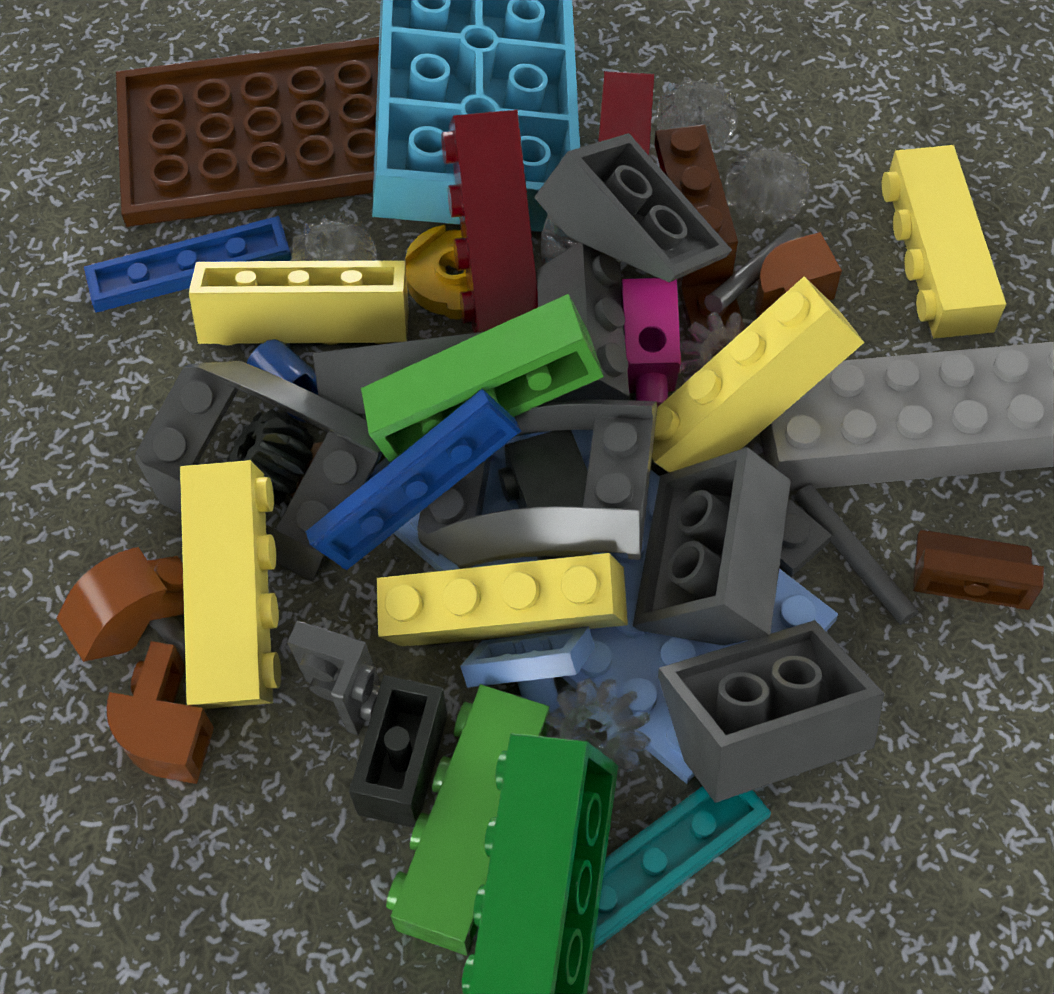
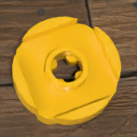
M441 225L420 234L407 249L405 257L407 287L412 298L426 310L445 315L450 319H461L460 292L468 291L466 271L464 270L463 273L458 275H450L446 273L445 269L448 265L456 268L454 239L462 238L461 230L446 231V226Z

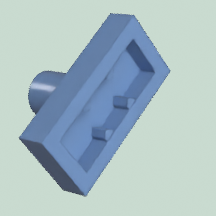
M589 626L482 640L460 667L467 688L478 687L480 684L486 686L517 682L522 698L550 706L551 713L561 704L553 677L577 675L595 649Z

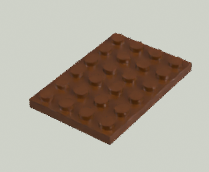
M379 37L116 71L121 214L126 227L373 193Z

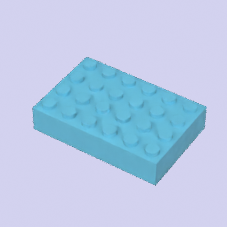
M381 0L372 217L460 225L459 217L451 218L447 188L448 185L456 184L453 164L444 163L441 133L449 131V123L453 115L518 110L531 231L565 234L563 230L556 227L550 221L547 212L534 197L567 151L580 148L572 0Z

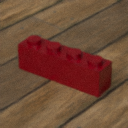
M518 110L453 115L449 123V131L441 133L444 163L453 164L456 184L448 185L447 188L451 218L459 217L462 238L454 239L455 263L457 271H466L468 291L460 292L461 315L463 323H472L473 333L485 332L538 308L537 280Z

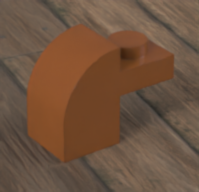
M821 232L787 241L774 248L767 255L761 267L755 298L757 318L804 276L829 301L835 298L842 270Z
M136 547L112 555L86 572L70 590L56 618L82 661L85 662L126 653L136 647L149 621L183 615V563L178 556L147 560L140 548Z
M151 641L145 661L140 660L132 674L131 692L133 696L109 692L107 700L108 724L117 742L131 761L141 770L156 777L197 784L214 727L203 708L174 703L185 670V664L174 645Z

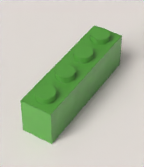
M566 294L361 388L369 435L391 463L481 389L488 393L510 415L515 417L531 410V408L540 406L603 378L604 375L590 334L569 294Z
M481 684L473 704L466 701L463 703L454 727V736L459 738L452 758L442 757L434 776L432 791L438 793L430 815L423 812L419 815L411 835L410 849L416 852L407 873L399 871L396 874L387 897L386 908L392 910L390 917L396 931L468 956L478 928L473 918L474 901L479 887L483 884L486 885L490 857H487L485 853V833L490 819L497 817L501 793L497 789L495 780L497 761L501 752L508 749L510 733L547 736L550 727V706Z

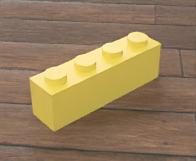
M954 145L895 150L889 172H884L882 177V193L886 202H893L895 208L893 216L895 238L897 241L904 240L907 251L904 261L906 276L908 280H916L919 292L917 294L916 306L920 321H928L933 339L994 333L1005 309L1006 301Z
M406 261L196 262L189 289V298L198 344H255L274 339L282 341L284 344L323 343L327 345L338 343L387 344L407 341L409 307Z
M804 276L657 407L652 459L670 473L742 449L865 342L843 314Z
M251 460L180 466L187 705L209 709L273 703V689L279 688L281 684L280 659L277 652H271L270 629L277 628L279 621L277 598L275 593H269L268 570H274L276 567L275 541L272 534L266 535L265 512H272L274 508V493L270 477H264V473Z
M610 553L377 578L378 637L399 646L502 638L589 626V629L628 625L624 567Z

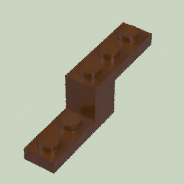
M705 124L655 131L654 142L660 169L732 249L726 258L677 279L699 370L745 329L737 298L718 314L710 312L705 306L706 296L733 275L738 239Z

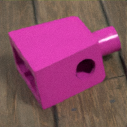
M660 278L622 279L621 293L625 316L624 332L626 357L628 360L629 393H635L636 401H657L658 407L668 398L669 391H675L681 365L677 279L671 282Z

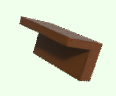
M921 530L917 535L913 582L914 592L1029 610L1043 589L1044 566L1032 564V549L1028 546Z

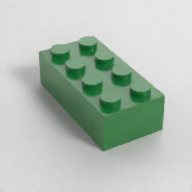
M510 733L508 749L501 752L496 765V786L501 793L497 817L490 819L485 833V853L487 857H490L486 885L483 884L479 887L474 901L473 918L475 925L479 926L475 954H471L467 958L462 975L463 994H587L618 773V764L587 741Z

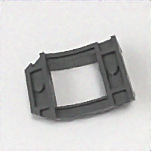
M242 361L186 365L175 381L135 455L137 464L160 504L181 514L180 466L198 464L238 390L327 432V435L276 529L266 525V535L272 534L275 541L276 563L314 582L327 556L310 545L305 531L370 479L383 454L369 435L367 420L300 386Z
M602 399L554 401L544 403L515 416L514 418L521 429V432L516 436L556 430H593L583 507H531L482 515L491 455L420 512L417 526L420 543L437 556L440 553L456 564L459 569L473 568L475 565L504 559L536 556L593 555V552L627 553L628 559L641 560L657 416V401Z

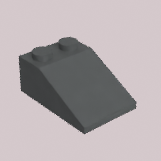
M629 133L567 151L534 197L547 212L550 221L556 227L563 230L569 238L667 282L674 281L726 258L732 251Z

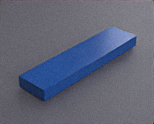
M276 216L84 266L92 305L97 313L190 288L196 262L293 260L280 217Z
M481 389L305 531L310 545L345 570H348L519 434L521 429L517 421L488 393Z

